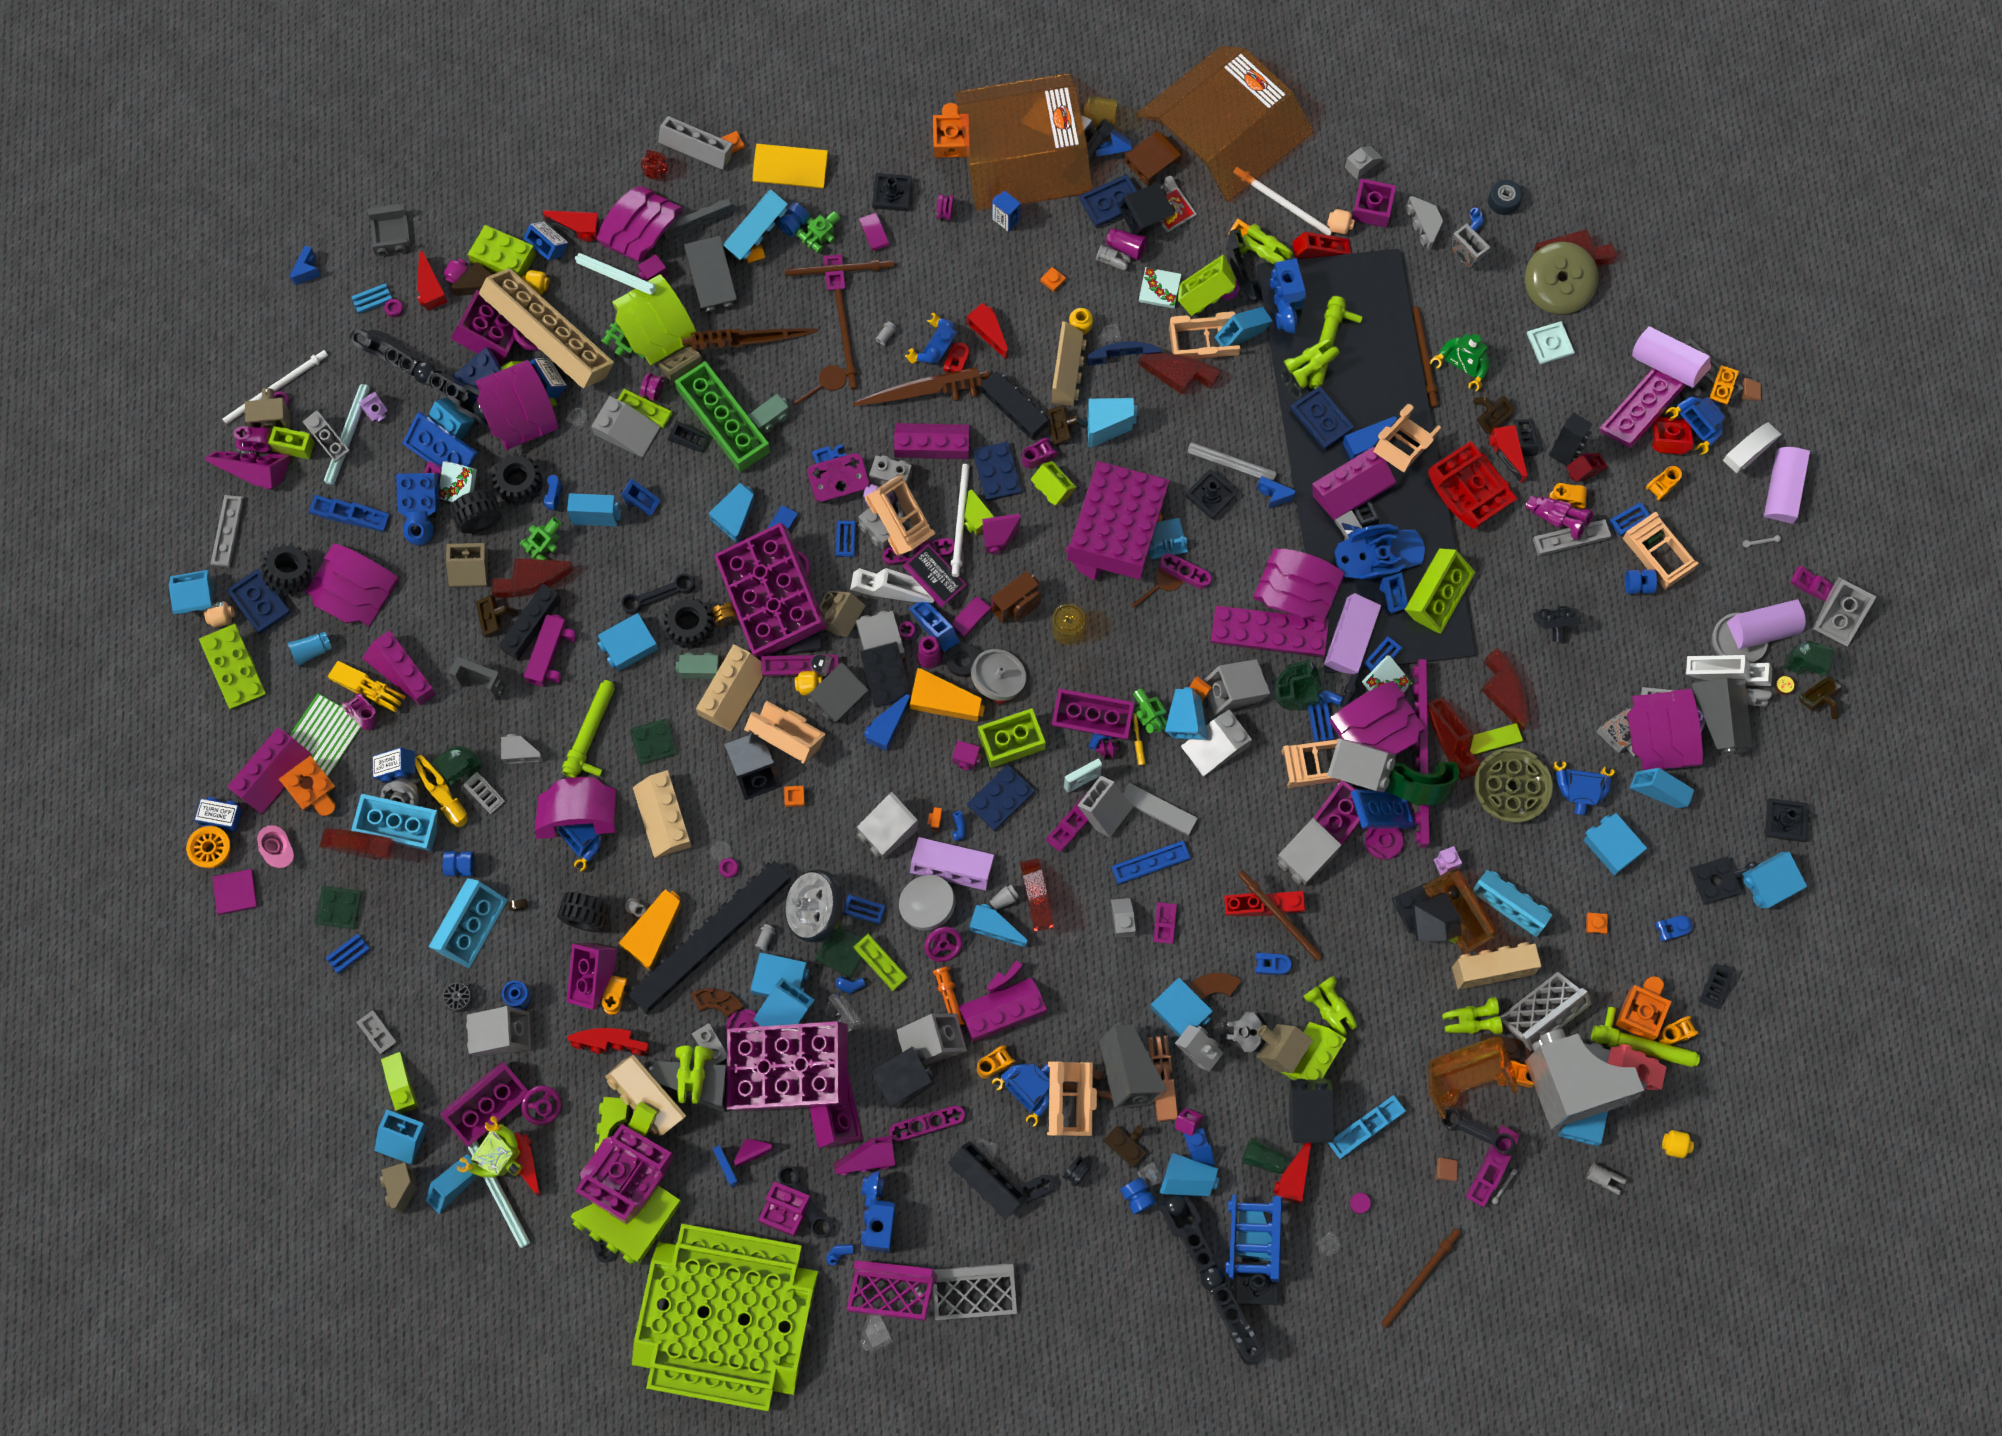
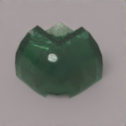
M1807 640L1801 642L1789 652L1782 668L1800 675L1806 669L1824 676L1830 669L1835 649L1816 641Z
M1311 660L1287 665L1286 669L1276 678V702L1282 708L1299 711L1305 710V706L1320 703L1319 689H1322L1318 670Z
M453 746L431 762L438 773L450 785L464 774L470 778L484 766L477 755L464 746Z

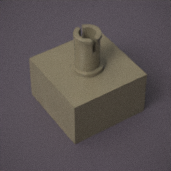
M263 388L261 390L262 400L245 401V422L248 427H264L271 430V432L274 426L291 430V412L283 398L273 399V389L267 388L266 392V389Z
M1277 1024L1274 1030L1271 1031L1266 1025H1263L1259 1028L1257 1035L1266 1042L1256 1057L1274 1071L1293 1073L1313 1040L1296 1026Z

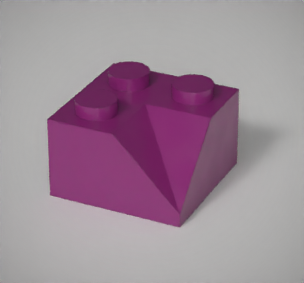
M1361 178L1352 219H1355L1357 222L1387 228L1396 186Z

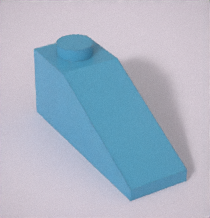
M986 904L976 905L969 927L971 932L1026 948L1027 939L997 911Z

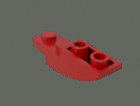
M1304 891L1266 894L1284 915H1287V913L1305 912ZM1254 893L1224 896L1226 916H1275Z
M588 1029L567 1037L571 1047L581 1050L583 1047L591 1048L590 1051L596 1054H602V1051L608 1053L610 1045H612V1049L621 1052L624 1049L631 1050V1054L636 1056L648 1055L650 1050L648 1043L632 1040V1031L623 1029Z

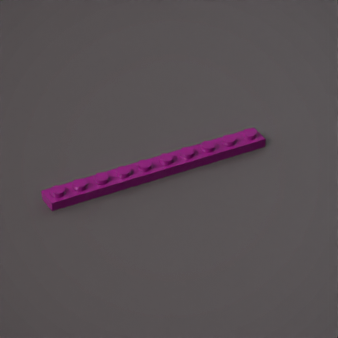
M1419 659L1416 666H1413V677H1416V684L1413 685V695L1417 696V702H1414L1413 710L1417 713V717L1426 730L1418 735L1417 744L1414 745V750H1417V757L1414 758V768H1418L1419 773L1428 774L1426 660ZM1423 804L1418 806V812H1415V824H1418V831L1415 832V842L1419 843V848H1427L1429 845V805Z

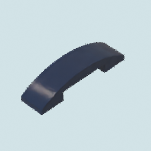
M1117 342L1098 348L1088 355V365L1106 364L1107 357L1142 354V360L1161 359L1162 350L1160 347L1144 342Z

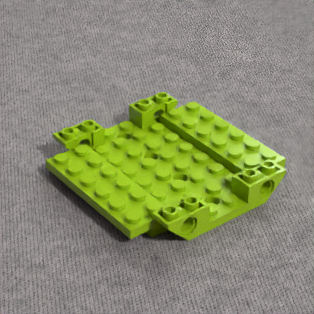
M681 1224L676 1245L658 1242L651 1260L632 1357V1365L650 1368L646 1389L767 1412L770 1409L773 1389L774 1392L794 1395L808 1315L811 1312L818 1271L798 1267L802 1246ZM662 1299L669 1301V1307L664 1311L658 1309V1302ZM704 1306L708 1307L710 1310L709 1315L706 1318L699 1317V1309ZM742 1314L750 1316V1322L745 1326L740 1325L738 1321ZM784 1321L789 1322L791 1325L787 1333L779 1331V1325Z

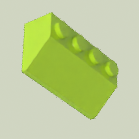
M1439 548L1407 604L1405 611L1416 622L1437 633H1442L1472 580L1475 571L1457 550Z

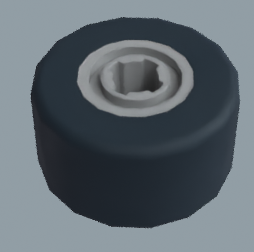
M1504 179L1495 182L1488 196L1489 207L1500 215L1514 213L1520 205L1522 189L1512 180Z

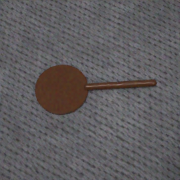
M835 365L823 368L819 374L820 385L796 400L793 404L797 405L822 387L830 391L842 388L846 383L845 371Z
M1159 568L1155 574L1157 586L1133 603L1132 608L1136 607L1159 588L1165 591H1174L1182 585L1183 581Z

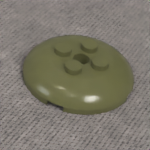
M1554 242L1540 248L1528 262L1524 277L1527 293L1532 302L1546 312L1559 315L1573 313L1586 306L1596 292L1599 279L1598 269L1592 256L1584 248L1570 242ZM1565 273L1567 280L1562 282L1558 280L1557 275Z
M1504 748L1493 752L1480 764L1474 782L1475 793L1482 807L1493 817L1509 823L1526 822L1541 814L1551 799L1553 789L1552 778L1546 765L1544 766L1533 753L1520 748ZM1508 784H1514L1517 790H1511Z

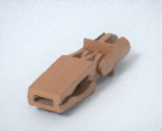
M1168 1035L1163 1036L1165 1055L1162 1054L1160 1036L1156 1037L1157 1056L1154 1055L1153 1039L1148 1037L1150 1058L1160 1077L1163 1074L1164 1080L1162 1081L1167 1090L1155 1101L1157 1122L1177 1119L1174 1080L1170 1079L1172 1065Z

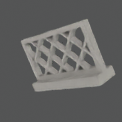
M1557 972L1502 1014L1500 1018L1502 1025L1523 1041L1527 1049L1532 1051V1044L1540 1041V1036L1562 1028L1589 1007L1591 1001L1585 989H1579ZM1558 980L1563 983L1562 987H1552ZM1562 992L1561 998H1551V993ZM1565 992H1575L1571 997L1565 998ZM1541 993H1548L1547 999H1537V996ZM1561 1003L1557 1008L1550 1009V1004ZM1536 1004H1547L1546 1010H1536ZM1525 1005H1533L1532 1010L1522 1011V1008ZM1535 1015H1545L1540 1021H1535ZM1518 1016L1517 1022L1506 1021L1510 1017ZM1521 1016H1531V1021L1521 1022ZM1520 1027H1530L1523 1034L1520 1032Z
M1013 1263L933 1269L938 1276L937 1282H946L952 1287L945 1296H942L937 1291V1283L934 1284L935 1320L1017 1314ZM1001 1277H1010L1011 1285L1006 1291L996 1284ZM990 1278H997V1279L995 1280V1282H993ZM977 1279L974 1284L970 1281V1280ZM981 1279H987L992 1283L985 1293L976 1286ZM961 1280H966L972 1285L965 1295L956 1288V1285ZM949 1281L957 1282L954 1285H952ZM994 1286L1003 1293L996 1303L987 1296ZM973 1288L983 1295L976 1304L966 1297ZM953 1289L962 1296L955 1306L946 1299ZM1010 1289H1011V1297L1007 1294ZM938 1295L942 1298L939 1303H938ZM1005 1295L1012 1301V1310H1003L998 1306V1303ZM984 1297L994 1304L988 1312H983L977 1307ZM964 1299L974 1306L969 1313H962L957 1309ZM943 1301H946L953 1308L948 1315H939L938 1307ZM997 1307L1000 1311H993V1309ZM975 1308L979 1311L976 1313H972ZM954 1310H956L959 1314L952 1313L954 1312Z

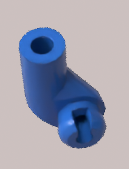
M1472 208L1470 211L1472 221L1470 227L1477 232L1483 225L1484 219L1478 208Z
M1327 690L1318 693L1315 696V701L1320 705L1332 702L1341 706L1344 697Z
M1093 734L1088 748L1096 751L1101 740L1105 738L1109 740L1113 737Z
M957 811L953 814L957 826V831L952 832L955 841L963 840L966 837V822L962 811Z
M843 976L836 979L837 988L848 994L854 993L866 986L862 977L853 982L845 979Z
M853 1244L833 1246L826 1256L827 1263L834 1266L843 1255H852Z

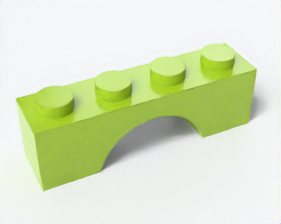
M604 1097L603 1102H600L599 1114L602 1117L601 1122L597 1124V1135L600 1136L599 1143H595V1152L603 1139L611 1137L612 1132L617 1126L628 1122L630 1105H626L621 1098Z

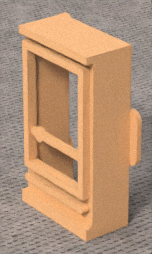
M1235 312L1217 313L1216 317L1190 319L1187 315L1171 317L1169 332L1173 361L1239 356L1240 345L1210 347L1209 342L1210 332L1208 329L1218 328L1219 332L1228 320L1235 315ZM1205 329L1204 335H1206L1207 347L1179 350L1177 332Z
M1407 404L1400 411L1401 417L1391 428L1385 427L1378 435L1380 440L1373 451L1402 472H1405L1414 460L1429 447L1441 429L1438 425L1429 433L1408 419L1414 409L1410 404ZM1400 430L1420 445L1417 448L1396 433ZM1395 436L1415 451L1409 456L1389 441Z
M903 474L889 480L865 496V500L874 514L878 513L890 535L888 541L896 555L913 550L935 534L934 530L930 529L927 520L903 479ZM892 490L896 493L900 505L906 514L905 517L900 519L886 496ZM909 518L913 527L906 531L902 523Z
M1654 512L1629 529L1623 537L1624 541L1646 568L1656 571L1657 581L1664 590L1694 571L1699 564L1663 523L1657 512ZM1661 531L1664 534L1662 536L1664 540L1650 550H1647L1642 543ZM1664 543H1668L1684 563V565L1669 575L1651 555L1652 551Z
M769 701L765 702L760 715L751 712L744 729L747 732L751 730L763 740L798 760H802L803 764L820 749L826 735L807 724L806 718L791 710L786 712Z
M1338 739L1283 746L1281 752L1282 755H1285L1289 777L1288 788L1341 781L1327 776L1328 773L1321 774L1317 757L1318 750L1336 748ZM1312 751L1317 774L1307 776L1303 752Z
M1048 1062V1067H1050L1049 1132H1047V1135L1092 1136V1110H1095L1097 1107V1090L1092 1088L1093 1063ZM1063 1082H1077V1093H1063ZM1063 1096H1077L1076 1127H1063Z

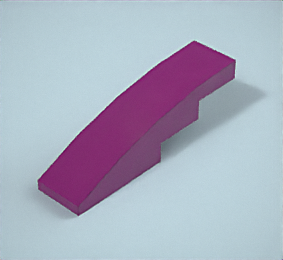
M1084 796L1074 805L1073 809L1060 821V824L1045 840L1059 852L1089 822L1078 807Z

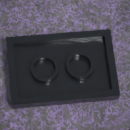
M897 641L860 651L874 707L898 701L906 694L911 697Z

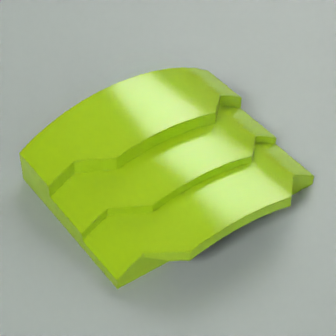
M661 274L647 281L655 285L656 292L652 295L635 288L612 301L617 310L616 323L624 333L634 353L644 355L650 366L687 346L682 345L681 339L691 337L690 333L696 332L679 298Z

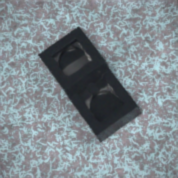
M819 632L782 649L783 655L821 650Z

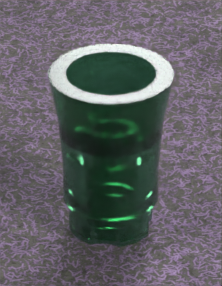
M1251 1137L1242 1156L1241 1164L1281 1174L1288 1157Z

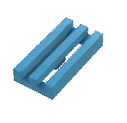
M386 283L352 296L358 314L386 304L387 301L392 299ZM387 295V297H385V298H382V299L377 300V301H375V302H372V303H370V304H367V305H364V306H362V307H359L360 305L366 304V303H368V302L374 301V300H376V299H378V298H381V297Z

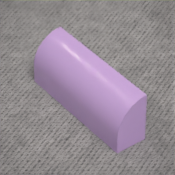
M1648 327L1641 334L1633 349L1632 356L1636 360L1692 388L1711 368L1709 355L1652 327Z
M1783 447L1776 450L1764 517L1791 524L1796 521L1806 476L1809 450L1796 447Z
M1356 593L1347 597L1324 662L1325 666L1347 674L1358 673L1381 605Z
M1797 599L1737 614L1727 624L1738 649H1743L1800 634L1804 631L1806 620L1802 606Z
M918 837L911 861L910 873L921 876L935 875L947 882L986 891L994 855Z

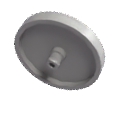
M1732 613L1724 616L1716 624L1712 633V644L1718 656L1745 655L1749 663L1757 662L1766 652L1768 642L1738 649L1727 622L1735 615L1741 613Z
M990 649L982 652L975 659L971 668V678L975 687L986 697L993 700L1006 701L1015 698L1021 692L1026 682V672L1022 663L1013 654L1000 649Z
M935 875L920 876L912 880L902 891L899 899V910L903 919L911 927L923 931L933 930L946 923L953 914L956 904L955 894L951 886L943 878Z

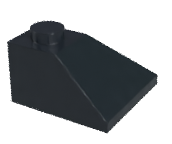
M1443 892L1412 904L1416 941H1447L1462 935L1460 915L1446 893Z

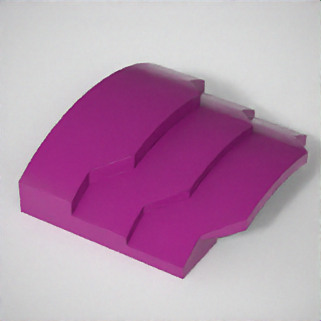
M642 186L635 187L622 196L609 211L601 225L597 240L602 246L640 263L650 249L655 246L663 232L676 220V217L683 208L669 202L668 199L654 194L652 190Z
M528 360L475 381L480 391L477 402L483 411L492 435L501 439L505 450L558 429L555 414L545 388Z
M334 543L324 557L325 561L315 574V578L305 593L312 596L314 607L336 617L344 623L348 624L359 621L369 627L398 584L399 578L367 557Z
M1273 549L1253 599L1264 602L1268 608L1289 613L1302 620L1310 618L1324 623L1344 580V572L1334 565L1310 554L1289 549Z
M1394 681L1385 683L1352 701L1333 715L1329 722L1341 739L1359 742L1395 755L1417 744L1418 735L1426 730L1425 726L1416 716L1415 711L1404 698L1405 695Z
M1692 689L1632 696L1633 707L1628 712L1627 718L1632 752L1641 759L1642 771L1654 768L1665 770L1697 767L1703 764L1700 722Z
M573 777L556 781L547 791L538 795L537 816L535 817L536 839L556 838L557 826L593 823L595 834L615 833L616 789L605 786L595 777Z
M621 1124L614 1136L603 1139L593 1157L580 1172L581 1183L575 1192L627 1225L641 1211L659 1186L672 1162L673 1155L661 1146Z

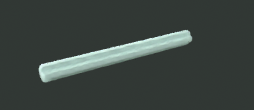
M578 253L575 256L576 263L647 294L652 295L656 292L655 285L582 253Z
M365 384L359 386L340 436L347 448L363 410L358 402L367 397L370 391L369 386ZM345 456L336 463L333 459L331 460L324 478L326 484H335Z
M477 1140L468 1147L472 1156L480 1147ZM483 1177L519 1247H526L530 1244V1241L497 1177Z

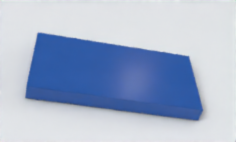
M417 412L402 443L427 462L431 461L441 466L443 461H448L471 468L478 454L477 451L422 412Z
M1356 789L1351 792L1362 829H1409L1415 826L1407 800L1390 794L1387 790L1380 792Z

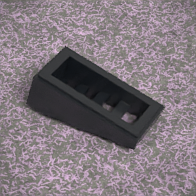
M1532 419L1514 420L1513 423L1516 426L1523 457L1536 456L1539 446ZM1528 424L1529 429H1520L1519 425ZM1521 433H1530V435H1521Z
M676 420L667 440L703 453L710 436ZM678 430L682 431L680 436L676 435ZM685 432L689 433L687 439H683ZM692 435H695L693 443L690 442ZM699 437L705 439L704 442L702 440L700 446L696 445Z
M1370 500L1353 510L1362 528L1379 525V518Z
M1714 964L1699 1002L1718 1009L1734 971L1719 964ZM1716 972L1719 973V974H1722V975H1724V976H1726V977L1723 978V977H1721V976H1719V975H1716ZM1713 979H1714V980H1716V981H1719V982L1723 983V985L1721 986V985H1719V984H1717V983H1714V982H1712V981H1713ZM1712 987L1714 989H1717L1720 991V993L1714 992L1709 988ZM1709 994L1716 997L1717 1001L1706 997V995Z

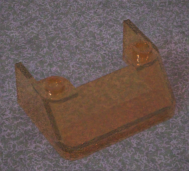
M1457 867L1422 886L1429 898L1443 892L1446 893L1461 919L1462 935L1458 936L1456 942L1464 955L1497 935L1494 925ZM1451 886H1457L1461 894L1458 898L1450 895L1449 889Z
M1493 1037L1431 1060L1428 1064L1429 1096L1441 1119L1446 1118L1445 1106L1456 1104L1460 1098V1092L1496 1080L1498 1085L1510 1086L1513 1094L1517 1093L1516 1074L1501 1037Z

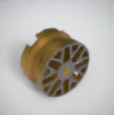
M732 602L724 603V606L717 605L710 611L711 616L715 619L714 625L717 628L729 626V623L735 624L739 621Z

